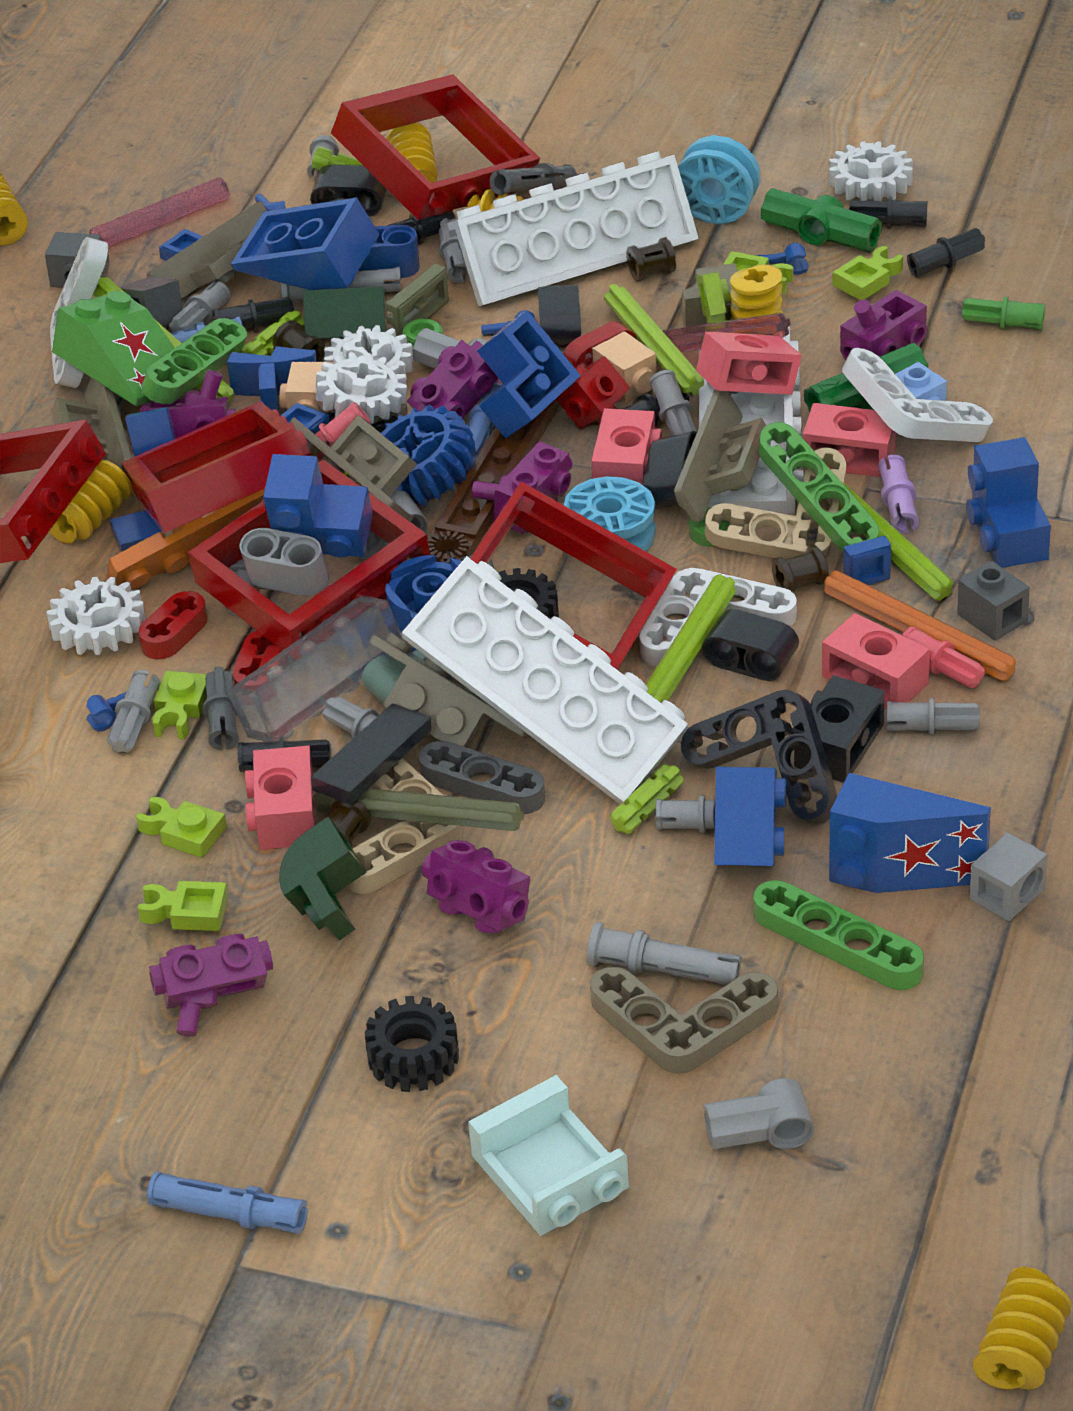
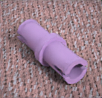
M888 455L889 470L884 458L878 463V470L883 483L881 498L883 504L889 509L891 525L901 534H908L910 532L907 519H909L913 531L917 529L920 522L914 505L916 490L914 484L908 479L904 458L899 455Z

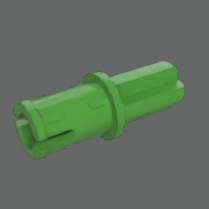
M1004 296L1003 301L967 298L963 302L962 318L964 320L1000 324V329H1005V326L1038 330L1043 328L1044 303L1010 301L1009 297Z

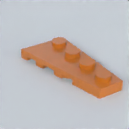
M265 489L215 510L204 518L200 517L173 529L172 535L168 537L164 533L158 532L109 558L106 579L115 577L117 586L129 582L132 590L143 586L151 577L165 571L167 573L180 571L190 562L188 555L190 550L262 502Z

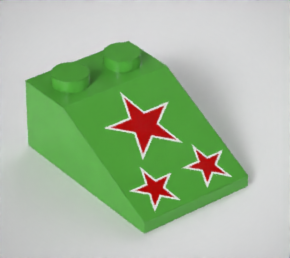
M110 291L107 295L89 300L82 299L75 304L58 308L52 352L133 405L138 406L151 402L152 400L147 398L142 392V383L147 369L175 348L148 309L131 299L129 294L121 291Z

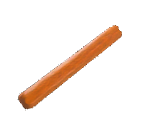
M833 571L824 581V592L827 595L903 633L909 627L914 626L941 642L947 640L954 644L955 651L979 663L985 669V674L999 681H1007L1016 670V659L1013 656L841 571Z

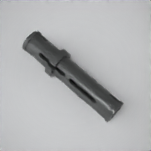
M539 163L534 168L495 170L490 177V186L498 195L528 192L531 189L551 183L555 191L556 189L567 187L565 179L577 176L575 168L569 164L554 166L550 163Z

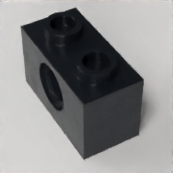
M835 675L831 677L823 691H816L810 705L814 713L832 779L844 783L848 774L854 772L884 725L885 690ZM792 728L793 734L804 733V731ZM800 744L794 748V767L802 769L807 766L811 759V750L807 744Z

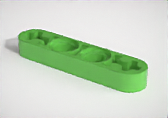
M219 318L214 320L152 364L145 374L142 392L147 398L156 403L171 404L177 401L186 392H189L204 381L207 370L218 371L227 364L232 352L241 353L247 338L246 329L240 323L231 319Z
M774 422L762 429L758 444V454L762 461L841 552L844 553V546L863 542L860 537L850 538L851 529L857 535L865 533L866 540L879 537V526L873 517L792 426L783 422ZM774 440L777 444L786 442L785 451L779 445L771 447V441ZM806 467L813 470L817 477L810 482H802L794 477L793 472L798 468ZM826 498H835L844 507L838 512L830 513L823 510L819 503ZM849 517H851L850 524L846 522Z
M780 880L767 881L759 885L754 891V918L763 927L889 988L907 990L921 982L923 978L924 954L915 943L787 882ZM812 919H821L830 925L821 930H813L806 927L804 923ZM854 939H863L871 943V946L864 950H854L846 946V943Z

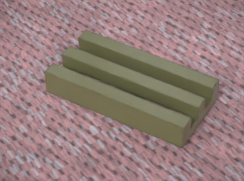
M433 264L385 303L386 310L392 312L387 316V323L393 325L391 328L395 329L396 336L402 335L403 328L411 321L427 319L449 301L446 268Z

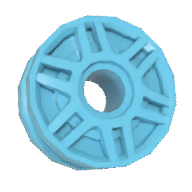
M712 135L699 138L687 148L683 159L678 165L692 216L707 223L724 224L736 221L746 213L761 183L760 167L755 156L743 144L729 137Z
M606 476L589 479L578 484L566 495L564 506L644 551H647L653 545L656 533L653 520L655 500L651 491L641 483L623 477Z

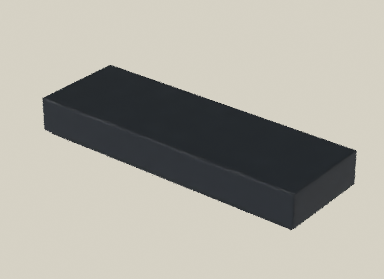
M392 703L311 776L312 790L352 805L432 730L431 717Z

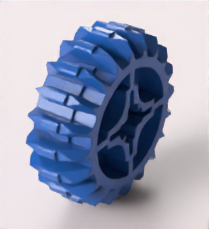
M428 405L422 411L414 407L411 413L404 417L399 414L398 420L392 424L385 423V430L381 434L417 463L415 468L396 489L407 492L415 504L420 503L425 507L431 499L437 498L441 500V495L446 491H455L454 484L456 482L467 479L465 471L474 467L472 459L477 455L472 431L465 424L462 417L458 416L456 411H448L445 406L438 407L435 410L431 405Z

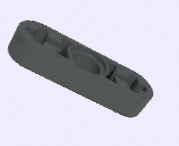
M448 741L429 743L419 753L420 773L434 787L468 798L515 802L520 805V809L524 814L539 810L545 803L544 778L541 773L532 768ZM478 773H489L494 776L492 779L484 782H476L470 779Z

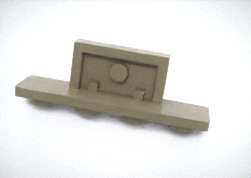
M261 201L254 203L147 272L146 276L179 280L181 299L210 282H227L236 276L232 270L231 262L263 212L267 211Z
M90 378L84 395L86 403L56 398L51 410L54 423L61 424L87 419L106 452L103 459L117 465L125 473L121 462L133 458L134 455L129 450L127 430L123 429L120 418L121 409L116 404L113 391Z
M714 389L674 489L679 506L686 510L694 523L703 520L712 495L728 490L738 491L750 484L760 458L758 454L759 436L762 429L767 425L762 418L740 424L743 418L742 413L728 391H717Z
M357 415L331 447L295 417L292 418L289 423L292 422L296 430L302 431L308 443L307 447L310 454L316 456L321 451L325 455L320 461L325 460L341 473L346 472L350 475L349 478L359 486L368 487L369 493L409 522L413 519L409 513L390 498L417 465L408 455L359 415Z
M390 632L388 637L373 634L369 643L406 665L383 704L386 708L394 703L431 717L432 730L428 734L440 741H448L467 748L487 715L518 735L532 738L462 683L449 676V673L428 657L426 660H423L411 652L413 646L398 634Z

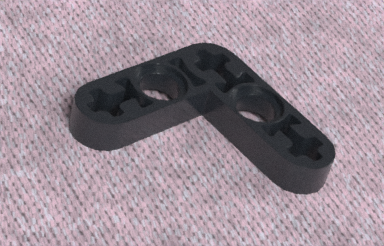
M786 689L776 691L696 723L683 734L681 752L684 758L690 763L706 769L720 766L772 745L781 777L786 779V795L793 813L800 819L815 824L824 823L830 819V810L837 798V792L812 707L809 701L802 695ZM786 703L797 708L796 711L790 714L793 728L804 731V733L793 734L791 724L780 718V715L786 712ZM752 717L756 722V732L750 740L741 742L736 735L737 725L742 719ZM703 736L711 740L725 738L729 744L728 746L718 741L707 746V755L697 752V748L703 745ZM800 744H807L811 750L810 762L802 769L793 768L790 758L792 751ZM808 779L812 791L822 795V799L816 802V811L805 807V803L811 800L810 789L807 784L800 781L797 782L798 780Z

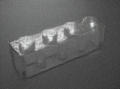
M360 595L229 689L227 693L247 737L264 742L279 741L280 737H286L287 740L294 734V729L303 722L321 715L326 707V701L330 697L336 698L358 688L362 679V673L367 664L377 656L389 655L369 643L373 634L388 637L389 633L393 632L402 637L388 601Z

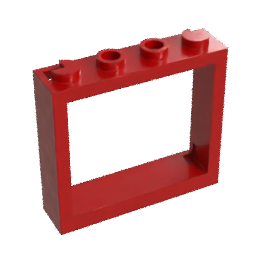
M453 74L342 102L331 130V134L417 220L467 207L472 196L476 194L481 199L486 190H492L490 177L495 170L534 168L541 159ZM444 116L494 166L430 183L380 132Z
M260 401L121 462L131 481L132 489L138 502L163 533H166L265 489L273 454L305 456L310 454L302 431L296 430L292 422L288 423L285 416H280L276 409L271 410Z
M87 419L0 434V475L40 469L4 518H0V563L27 560L31 557L106 455ZM22 536H26L29 541L26 545L21 539Z
M325 460L319 462L323 484L359 486ZM369 493L373 512L370 530L389 544L290 614L229 569L231 565L243 559L239 545L246 533L257 528L271 529L264 500L190 550L188 555L194 580L198 586L273 644L281 648L282 651L295 661H299L386 599V583L389 584L391 572L395 567L407 561V557L412 559L430 555V550L425 532Z
M521 481L470 559L476 564L480 561L488 564L515 524L645 597L612 654L600 648L611 659L610 665L619 671L677 569ZM574 633L573 637L586 647L589 644H593Z

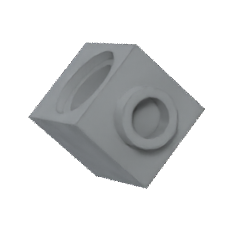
M1007 832L971 864L970 900L1010 922L1045 890L1047 854L1040 851L1034 845L1026 843Z

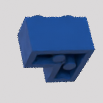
M528 310L499 330L477 350L479 355L503 383L479 407L505 439L532 421L580 377V374Z
M1026 437L974 446V464L968 466V480L972 489V499H968L966 502L967 516L970 524L977 525L979 529L980 543L985 553L990 552L994 562L1002 568L1049 560L1051 525L1037 499L1039 462Z
M273 454L263 496L271 529L313 537L320 543L323 555L341 558L347 556L365 557L373 516L368 487L323 484L317 456Z
M716 767L714 865L775 866V856H784V827H775V818H777V808H786V779L777 778L776 768Z

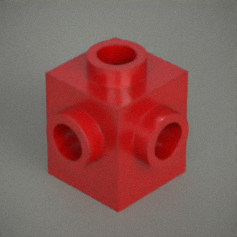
M605 355L586 368L582 364L575 367L580 377L556 398V401L564 409L567 416L573 420L579 429L593 421L600 425L604 408L617 409L614 404L630 389L629 385Z

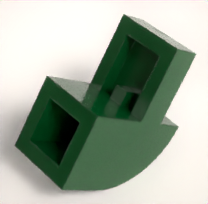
M327 817L299 836L288 848L280 866V887L283 895L302 916L307 913L319 930L327 926L339 940L355 930L335 894L367 873L347 838L333 821Z

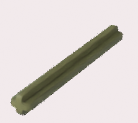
M371 788L357 799L367 808L371 817L506 831L518 830L521 821L524 819V812L520 809V805L515 802ZM316 792L313 798L317 810L331 813L330 808L335 799Z

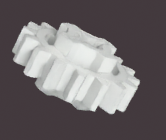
M865 141L861 142L859 148L847 145L846 153L836 151L835 159L829 160V185L835 186L834 192L836 194L846 192V200H851L855 197H859L860 201H882V197H892V200H895L896 192L905 194L907 193V186L912 185L913 160L907 158L905 150L896 152V145L893 144L886 148L881 147L882 145L879 141L875 144L866 143Z
M376 325L372 331L371 329L359 326L354 334L345 330L343 331L344 339L332 338V347H325L324 362H333V357L336 355L344 360L348 359L349 352H353L357 358L364 356L366 353H371L373 360L376 361L382 357L387 358L386 366L397 364L399 366V374H405L406 380V373L413 371L412 344L407 343L406 335L396 336L395 329L393 328L386 332H381L379 325Z
M349 352L348 359L344 360L336 355L333 357V364L324 362L322 370L317 372L316 400L323 402L324 411L335 409V417L354 401L364 410L371 423H374L375 416L388 420L390 411L399 413L401 411V404H405L407 391L406 375L399 374V366L397 364L386 366L387 358L385 357L379 358L376 361L373 360L371 353H366L364 356L357 358L353 352Z
M92 577L91 584L84 585L79 580L75 581L76 589L71 591L62 588L59 590L61 599L50 600L51 610L47 611V619L53 641H61V646L64 650L76 646L78 655H82L87 649L93 650L95 655H100L104 647H109L115 652L118 650L117 643L120 641L131 644L133 642L132 633H138L142 621L146 620L144 604L141 601L139 590L132 591L129 582L117 586L115 577H110L106 582H99L98 577Z

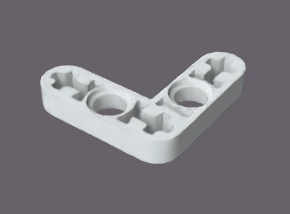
M89 237L83 240L52 315L50 324L51 351L58 308L75 304L82 299H91L106 263L108 253L107 242ZM52 352L55 383L77 388L84 372Z
M852 349L842 367V372L882 420L893 431L904 437L981 442L993 423V418L986 410L972 403L916 399L879 356L866 349Z
M688 568L679 571L673 577L639 636L640 656L646 664L658 666L713 577L721 573L699 568ZM721 574L726 578L731 577L735 581L734 587L736 592L734 596L745 598L743 601L729 602L724 612L730 609L741 610L781 621L790 627L796 622L797 599L790 590ZM686 593H690V598L686 597ZM671 614H684L687 616L681 620L666 618ZM663 635L667 637V641H663Z

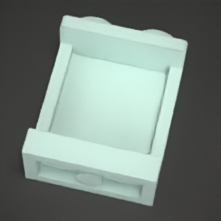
M557 1075L468 1121L472 1157L539 1236L557 1227L568 1225L580 1214L602 1202H609L615 1199L622 1191L629 1188L627 1155L620 1148L609 1153L570 1110L568 1087Z

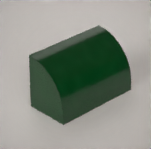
M384 286L303 290L305 333L319 338L343 337V331L345 330L354 334L359 326L371 329L372 331L376 325L380 326L381 332H386V289Z

